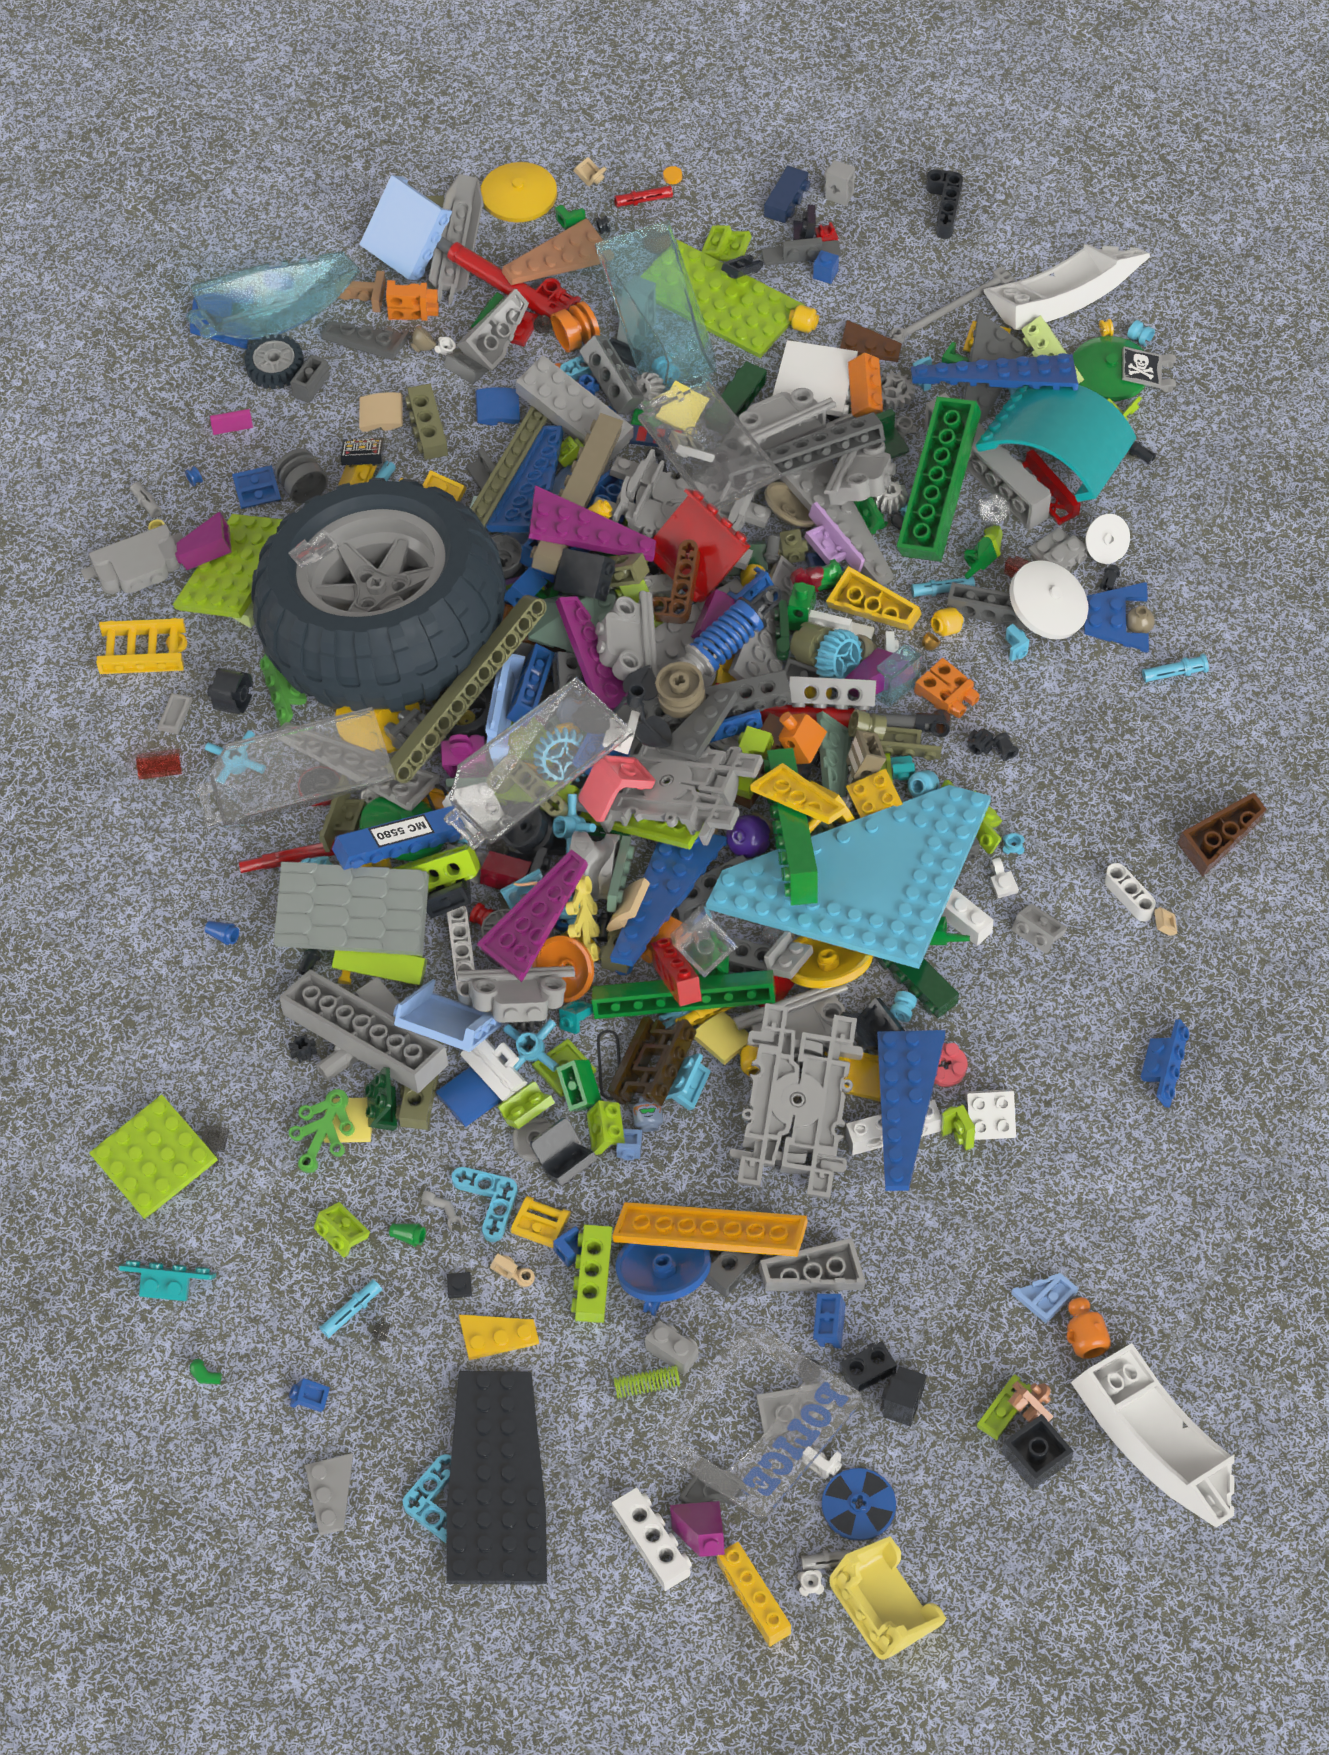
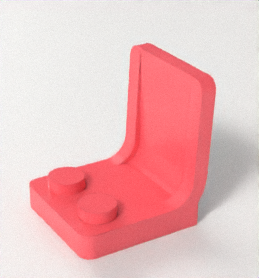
M600 755L598 762L593 766L579 794L578 800L596 822H603L617 793L625 787L640 790L644 788L652 789L656 780L637 758Z

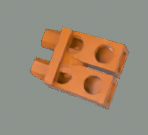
M387 280L388 320H417L421 318L422 321H427L428 316L439 315L438 289H427V283H421V285L416 283L396 285L394 280Z
M943 657L930 668V671H927L915 682L914 693L919 697L923 696L938 710H946L957 718H961L966 712L967 707L962 704L964 700L971 706H974L980 697V694L973 688L974 682Z

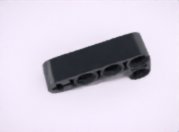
M933 169L927 173L926 190L931 194L942 195L937 216L936 235L939 238L948 239L952 237L962 194L963 176L954 171Z

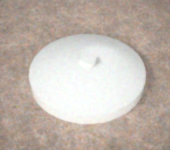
M1033 561L1025 564L1012 578L1009 589L1012 607L1022 623L1034 633L1049 639H1065L1075 634L1084 625L1088 615L1086 594L1079 581L1062 566L1049 561Z

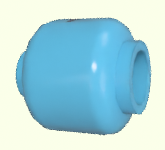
M922 770L912 774L907 783L908 790L914 798L937 790L940 787L937 775L929 770Z

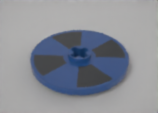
M864 1468L848 1469L834 1476L827 1484L822 1496V1512L827 1524L840 1536L855 1541L870 1540L881 1535L891 1525L896 1512V1497L891 1485L880 1474ZM862 1499V1503L866 1506H861L860 1509L855 1508L856 1505L852 1502Z

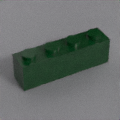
M745 361L743 366L737 369L733 380L727 383L722 395H718L715 405L708 409L705 416L707 428L724 435L730 434L739 422L740 414L748 409L766 384L767 370Z
M878 957L879 964L884 969L888 968L893 973L896 982L899 984L903 983L908 988V992L923 1003V1008L928 1014H934L939 1018L958 1004L959 993L924 958L918 969Z

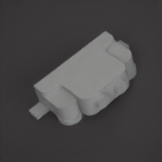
M797 388L791 394L787 392L778 393L751 405L748 411L740 414L741 437H739V440L745 447L750 446L754 454L806 436L826 427V411L835 408L836 403L831 397L818 403L813 398V392L808 388Z
M883 441L841 456L824 490V494H829L830 505H842L848 501H863L869 497H878L884 494L886 488L890 486L892 475H895L896 471L895 463H891L890 454L885 453V442Z
M164 524L88 553L92 566L80 571L85 581L98 577L101 589L105 593L114 594L121 589L125 593L140 591L143 588L166 580L169 572L175 571L181 566L176 559L175 553L177 552L176 543L183 536L181 532L171 536L167 525Z
M640 591V603H635L629 597H619L602 622H598L595 632L598 635L597 652L599 653L600 662L606 667H611L614 676L619 680L624 681L630 673L647 665H651L652 671L657 678L658 667L651 592Z
M574 966L532 967L522 982L506 969L456 971L458 981H469L468 993L476 1010L481 1012L491 1011L493 1019L501 1023L543 1021L547 1018L548 1008L557 1009L563 1005L566 982L562 977H575Z
M846 984L831 988H814L773 1004L788 1007L785 1029L794 1030L795 1039H800L802 1032L831 1036L834 1015L840 1016L842 1012H845L844 1006L837 1000L835 995L848 991ZM765 1007L735 1017L734 1022L738 1030L748 1028L749 1032H761ZM794 1053V1059L797 1061L798 1054Z

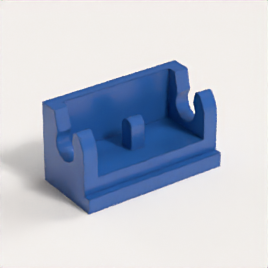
M530 566L505 593L504 601L507 600L512 606H515L518 603L516 598L521 599L525 595L535 596L548 581Z
M756 566L753 569L757 572L756 577L736 595L731 591L727 595L734 599V604L739 597H744L750 601L761 590L768 586H774L768 572Z
M817 1294L813 1339L817 1340L820 1347H825V1343H831L834 1348L842 1349L846 1304L841 1294Z

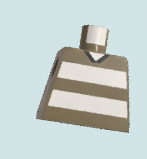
M861 730L856 732L846 758L850 771L848 781L851 784L879 772L886 761L885 753L876 733Z

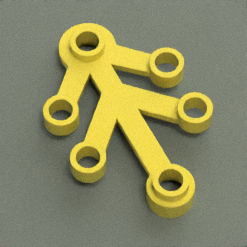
M583 875L574 890L573 901L566 903L567 914L577 915L575 924L568 926V934L570 938L580 937L582 928L584 946L588 949L592 960L597 961L599 955L598 948L595 943L590 942V938L599 937V926L592 917V915L597 914L598 907L590 895L592 892L591 879L589 876Z

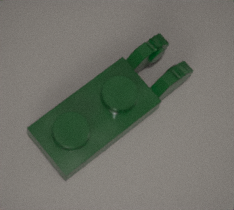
M781 600L778 603V608H774V621H778V626H775V639H778L776 643V656L780 661L788 658L790 648L788 605L786 600Z

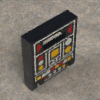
M384 437L379 439L356 438L351 439V441L343 439L340 455L341 466L349 465V467H352V465L366 464L376 466V464H382Z

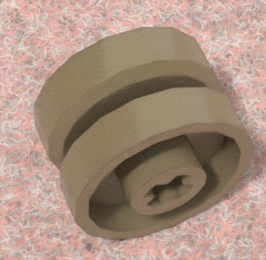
M675 662L665 666L658 673L655 684L660 708L665 714L673 718H687L706 700L702 673L696 666L688 662Z

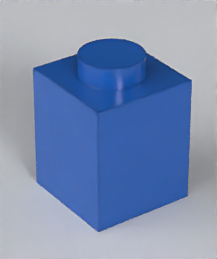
M821 250L813 264V279L832 284L839 271V256Z

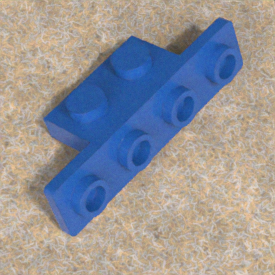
M759 709L737 716L726 717L710 743L741 734V732H745L747 726L756 729L761 728L763 724Z
M1181 1019L1175 1020L1171 1038H1150L1141 1073L1143 1081L1160 1082L1157 1098L1166 1108H1170L1172 1099L1175 1096L1176 1081L1180 1076L1179 1069L1181 1061L1184 1059L1186 1041L1189 1039V1030Z

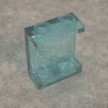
M906 643L879 664L877 671L885 677L884 691L876 694L875 697L889 708L915 687V682L920 678L922 655Z

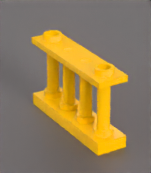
M183 618L99 622L102 636H107L105 656H97L96 661L100 674L184 671L182 653H177L178 633H186ZM157 634H170L169 653L156 654ZM128 635L127 654L114 655L115 636ZM136 635H149L148 654H135Z

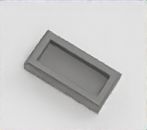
M171 693L157 726L158 730L179 734L193 701L192 697Z

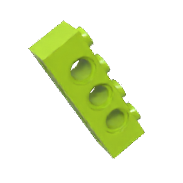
M468 843L391 869L426 871L429 874V893L435 890L437 886L444 885V887L456 883V880L474 878L477 876L481 865L472 843ZM450 863L457 864L460 869H452ZM429 870H436L439 876L431 875Z
M584 1224L583 1233L578 1234V1247H582L581 1255H576L575 1269H580L579 1276H574L573 1290L578 1292L577 1298H572L571 1312L576 1313L575 1321L604 1323L612 1227ZM594 1249L599 1251V1253L590 1254L588 1251ZM589 1271H594L597 1273V1275L588 1276L586 1273ZM586 1293H592L595 1295V1297L586 1298L584 1295Z

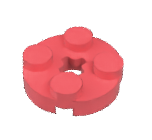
M944 1043L939 1065L941 1061L949 1062L950 1064L948 1069L938 1066L934 1084H938L941 1087H951L960 1083L967 1071L968 1062L964 1052L959 1049L957 1044Z

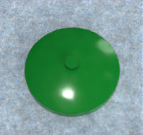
M1101 336L1084 342L1073 354L1074 365L1084 378L1078 385L1098 393L1105 399L1110 398L1112 401L1126 400L1137 395L1146 385L1122 380L1123 347H1128L1141 351L1144 350L1134 342L1116 336Z
M381 796L373 799L364 807L360 819V830L433 810L430 804L421 801L412 811H408ZM445 843L439 844L434 848L420 849L415 853H405L394 859L404 861L422 859L439 853Z

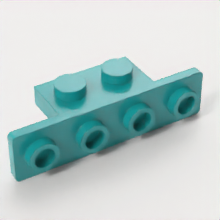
M126 1260V1263L119 1265L118 1269L119 1271L141 1273L139 1297L187 1301L190 1278L206 1280L216 1278V1273L210 1272V1268L196 1267L195 1271L187 1270L185 1265H173L172 1268L163 1267V1263L150 1262L149 1266L140 1265V1261Z

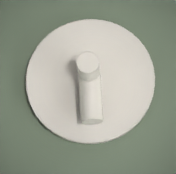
M1104 514L1097 517L1090 524L1086 533L1087 551L1095 561L1102 564H1111L1122 558L1130 542V532L1125 521L1114 514Z

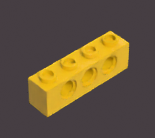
M736 1542L725 1548V1555H717V1564L768 1646L770 1647L791 1634L790 1622L740 1543Z

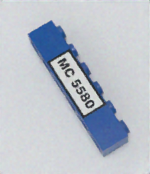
M454 806L339 835L336 837L332 850L343 870L355 869L364 864L377 863L390 857L396 858L409 852L415 853L420 849L428 847L434 848L446 842H455L460 839L465 825Z

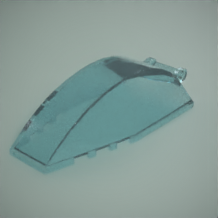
M343 251L319 255L318 260L307 261V258L303 257L300 258L299 263L288 264V261L284 260L281 261V266L269 267V263L261 264L193 284L191 291L198 309L189 311L186 319L200 330L201 336L205 339L212 338L215 335L251 340L262 339L261 337L263 336L269 338L271 334L276 336L277 334L285 333L318 315L345 291L359 274L360 270ZM201 320H207L209 325H205Z

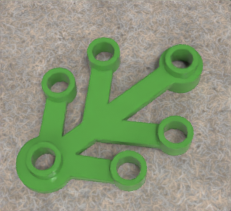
M334 1089L330 1091L325 1101L311 1107L308 1105L301 1106L299 1116L305 1121L311 1120L315 1114L326 1111L323 1118L303 1127L293 1126L289 1130V1136L294 1141H300L304 1136L316 1132L307 1153L298 1160V1166L304 1173H313L317 1170L319 1164L316 1156L326 1134L331 1144L330 1152L335 1157H340L345 1153V1147L340 1142L333 1124V1119L337 1113L341 1122L339 1126L341 1133L345 1136H350L355 1131V1127L350 1122L345 1110L349 1099L343 1090ZM335 1097H340V1100L337 1103H333V1099ZM305 1110H310L307 1116H303ZM345 1126H351L349 1131H344ZM299 1130L300 1134L294 1137L293 1133ZM336 1146H341L339 1152H334ZM306 1159L311 1160L308 1165H304Z

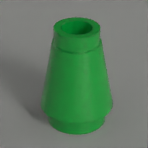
M392 1223L389 1229V1236L415 1247L424 1243L426 1228L421 1226L420 1223Z

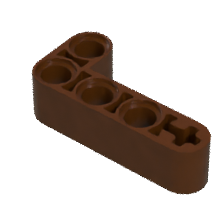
M684 540L679 546L671 598H652L654 620L657 622L684 624L690 618L700 561V552L696 542L693 540ZM685 569L691 570L687 575L681 574ZM681 589L688 590L685 594H678ZM656 607H664L662 611L654 612ZM684 609L682 614H675L676 610Z

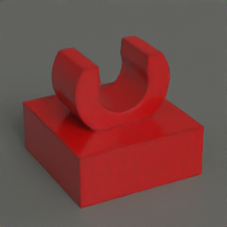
M832 222L826 226L820 224L815 228L816 238L821 237L822 242L838 240Z

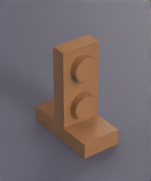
M385 271L376 272L375 282L335 281L336 298L343 300H371L373 312L381 313L386 287Z

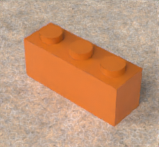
M863 353L848 362L852 415L856 418L873 412L875 415L883 412L879 358Z

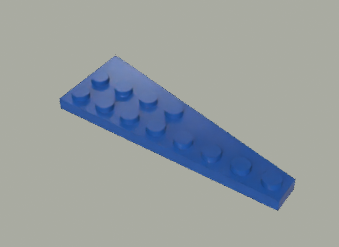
M1066 353L1055 356L1039 355L1029 358L1021 356L1016 359L999 358L989 361L981 359L976 362L959 361L950 364L938 363L936 365L919 364L911 366L912 383L939 384L941 381H945L950 385H957L959 382H969L970 386H976L977 383H989V387L1018 388L1028 385L1033 389H1040L1042 386H1053V390H1060V386L1073 387V391L1078 390L1073 355Z
M562 426L542 427L486 524L488 532H529L535 485L551 493L553 492L564 433Z
M713 834L707 846L702 844L698 836L690 850L662 842L657 843L643 876L650 885L636 916L628 919L626 926L621 929L610 956L611 962L633 967L646 950V945L652 937L657 936L659 928L670 919V914L673 910L681 905L694 888V883L700 875L705 874L707 866L712 860L715 861L718 857V852L723 846L727 845L726 836Z
M945 1030L877 1032L885 1191H909L925 1119L933 1093V1086L938 1072V1065L942 1055Z

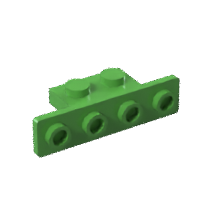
M265 653L260 661V668L263 670L265 683L269 688L271 701L276 709L277 719L282 726L285 722H290L293 717L290 704H305L307 698L304 693L297 691L287 681Z

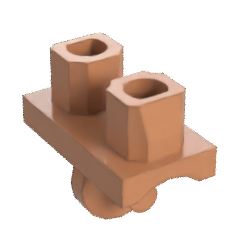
M1018 1381L1013 1384L1012 1387L1016 1392L1008 1402L1019 1412L1029 1403L1031 1406L1022 1415L1029 1423L1041 1414H1043L1048 1422L1054 1417L1041 1404V1402L1047 1404L1051 1400L1049 1397L1051 1389L1047 1384L1037 1385L1033 1383L1030 1387L1031 1393Z

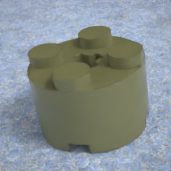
M804 622L800 625L803 627L799 631L796 630L793 634L790 646L791 654L795 655L796 661L816 668L817 659L815 657L818 655L816 649L820 648V642L824 641V635H828L829 631L834 630L813 622Z

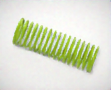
M672 1365L671 1368L668 1366V1371L666 1367H664V1371L662 1368H660V1371L658 1368L656 1371L653 1369L652 1372L649 1370V1375L647 1371H645V1375L644 1372H641V1375L639 1372L637 1375L634 1373V1378L632 1374H630V1378L626 1375V1379L624 1375L622 1379L620 1376L618 1379L614 1377L617 1398L619 1399V1393L622 1398L621 1385L624 1397L626 1398L625 1385L630 1397L628 1381L632 1396H634L632 1381L636 1395L638 1394L635 1386L636 1381L639 1393L641 1394L639 1386L641 1381L643 1393L645 1394L643 1378L647 1393H649L647 1378L651 1392H653L651 1377L654 1390L657 1391L654 1382L656 1377L658 1390L660 1391L658 1374L663 1390L662 1374L666 1389H668L666 1374L670 1388H672L670 1374L674 1388V1374L677 1386L679 1387L680 1381L676 1365Z

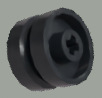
M518 803L510 808L504 816L501 824L503 840L520 853L535 857L539 847L547 848L549 851L554 845L557 838L552 828L555 818L533 803Z

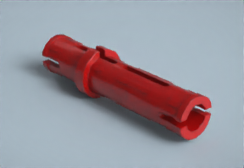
M671 185L638 192L633 190L628 194L615 195L614 201L617 208L632 204L637 206L638 203L672 198L673 192Z

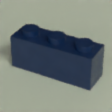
M787 165L764 204V217L786 223L788 218H792L795 206L800 205L803 193L809 190V172Z

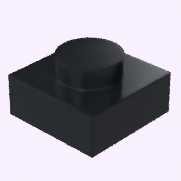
M470 1272L447 1274L449 1299L472 1297Z

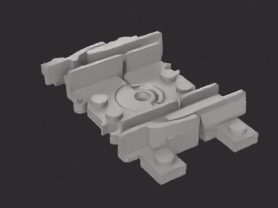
M654 449L650 450L647 458L641 460L640 464L618 456L610 471L611 476L624 480L616 503L600 497H596L594 503L599 499L607 501L612 507L610 520L618 523L621 515H624L628 521V528L638 533L643 532V535L651 539L688 496L684 492L685 489H696L704 495L703 500L707 504H713L719 510L718 514L722 518L725 517L733 524L732 528L736 532L741 531L745 522L765 529L772 513L770 508L751 502L753 490L752 483L748 482L742 495L739 494V491L731 489V483L728 484L725 492L718 494L719 488L717 486H710L708 490L703 485L684 479L682 475L678 480L672 479V472H663L664 460H661L660 464L656 463ZM748 549L735 564V567L746 570L753 550Z
M634 738L630 746L629 757L637 758L656 781L652 789L644 788L640 790L630 787L621 789L617 793L605 820L598 823L602 825L606 833H610L615 821H621L623 826H627L632 814H635L634 817L637 822L642 819L666 821L669 827L676 826L678 820H680L682 824H686L691 835H694L696 831H700L698 836L702 844L707 846L716 828L733 829L740 814L738 807H732L738 791V776L756 778L763 763V758L761 755L742 753L740 747L732 746L726 753L725 751L711 750L710 746H708L699 760L694 761L661 754L658 747L645 746L637 738ZM578 794L576 801V811L588 812L584 808V806L579 802Z
M766 1003L761 1032L750 1031L747 1045L758 1047L757 1057L752 1062V1066L758 1067L760 1073L757 1075L750 1074L749 1077L753 1082L749 1103L751 1109L743 1110L742 1119L750 1123L746 1125L742 1147L754 1148V1150L749 1152L730 1148L729 1157L740 1159L737 1184L760 1188L763 1166L774 1167L775 1164L780 1166L781 1173L809 1175L806 1196L830 1199L834 1172L843 1173L847 1166L845 1158L836 1157L838 1142L844 1136L836 1134L835 1128L845 1126V1122L842 1119L845 1094L843 1092L848 1093L853 1087L852 1081L845 1079L849 1075L850 1062L841 1061L839 1057L855 1060L862 1059L863 1048L853 1046L857 1018L834 1015L831 1036L802 1032L801 1038L795 1039V1031L785 1029L788 1007ZM823 1051L827 1052V1058L822 1057ZM794 1053L798 1054L797 1063L794 1061ZM799 1068L802 1069L801 1078H799ZM795 1096L801 1097L802 1102L800 1104L794 1103L793 1098ZM792 1123V1137L785 1138L783 1152H780L778 1149L781 1138L789 1134ZM812 1153L811 1164L804 1165L807 1154Z

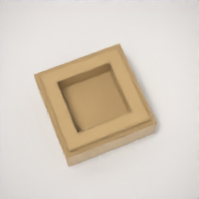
M1161 907L1155 909L1157 930L1169 936L1177 934L1175 914Z

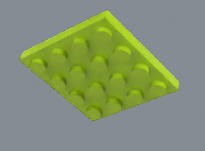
M162 1094L89 1152L144 1219L218 1161L211 1150Z

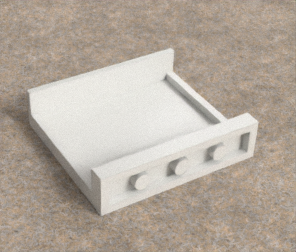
M787 340L772 396L781 392L791 394L797 388H808L813 392V398L818 403L830 397L835 401L836 407L826 411V414L839 416V418L848 415L849 405H847V402H851L848 362L858 357V351Z

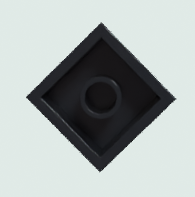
M1043 1414L1006 1439L1002 1447V1454L1032 1490L1071 1463L1074 1452Z

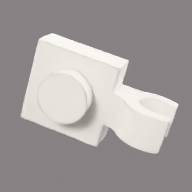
M1000 858L991 860L993 865L990 867L994 876L990 877V883L997 899L1018 893L1019 889L1012 872H1004L1003 863Z

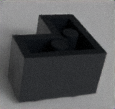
M899 1366L897 1373L891 1374L889 1383L885 1385L881 1399L883 1400L880 1408L884 1409L883 1418L911 1426L926 1385L927 1375Z

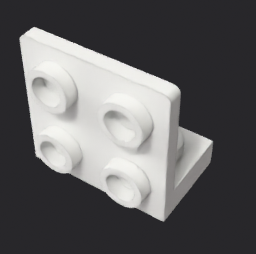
M1013 1090L965 1092V1101L968 1103V1115L975 1126V1140L1016 1137Z

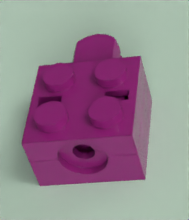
M458 734L451 736L447 741H441L442 766L451 779L487 777L494 768L484 736L472 735L468 738L467 735Z

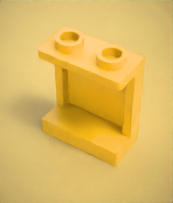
M863 1052L861 1060L839 1057L841 1061L850 1062L849 1075L845 1079L851 1080L853 1087L846 1094L881 1102L878 1056Z

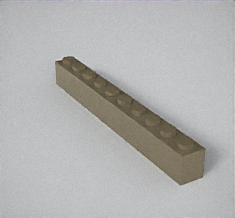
M600 413L597 420H593L590 427L591 434H586L583 443L585 447H580L577 455L578 461L574 460L570 471L572 474L567 475L564 482L565 489L561 488L558 496L587 508L620 437L623 420ZM537 540L538 547L534 546L530 558H533L532 568L556 576L563 548L568 549L569 546Z

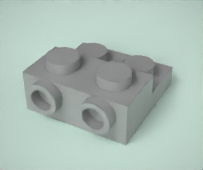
M1060 527L1028 548V552L1037 561L1053 562L1068 571L1071 570L1073 565L1076 563L1081 564L1087 558L1086 545L1075 535L1070 537Z

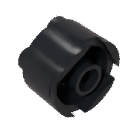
M218 668L213 684H210L207 690L208 697H211L213 709L234 714L245 713L252 699V694H249V687L253 688L252 677L249 673Z

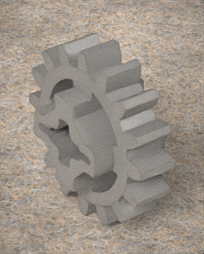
M890 371L889 375L883 372L881 377L882 403L886 405V409L888 410L890 407H893L896 410L897 406L903 409L904 404L910 405L915 395V385H913L912 379L908 380L907 374L901 376L900 371L897 374Z

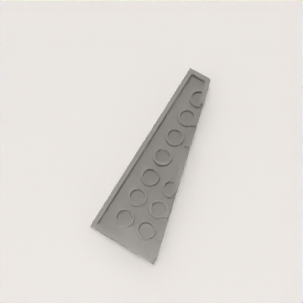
M831 460L780 477L809 512L812 504L815 502L825 509L827 515L863 555L865 561L861 571L866 577L882 586L893 581L894 575L854 502L848 501L842 505H830L829 494H824V490L835 470Z
M781 555L777 559V563H774L769 576L774 586L781 590V600H786L788 605L791 590L794 586L789 577L796 570V567ZM767 592V599L773 602V594L771 592ZM778 604L764 616L767 627L760 632H755V636L749 638V642L744 644L741 649H738L728 671L736 680L783 671V661L778 660L776 656V643L778 639H775V626H778V621H774V608H778Z

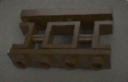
M650 1016L642 1017L607 1090L617 1103L623 1105L626 1102L630 1103L635 1093H641L647 1102H654L657 1106H663L696 1035V1030L687 1019L677 1020L674 1029L667 1030L660 1020L656 1019L654 1022ZM653 1055L660 1056L656 1067H647Z

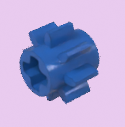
M589 374L578 377V383L595 396V392L599 391L597 380Z

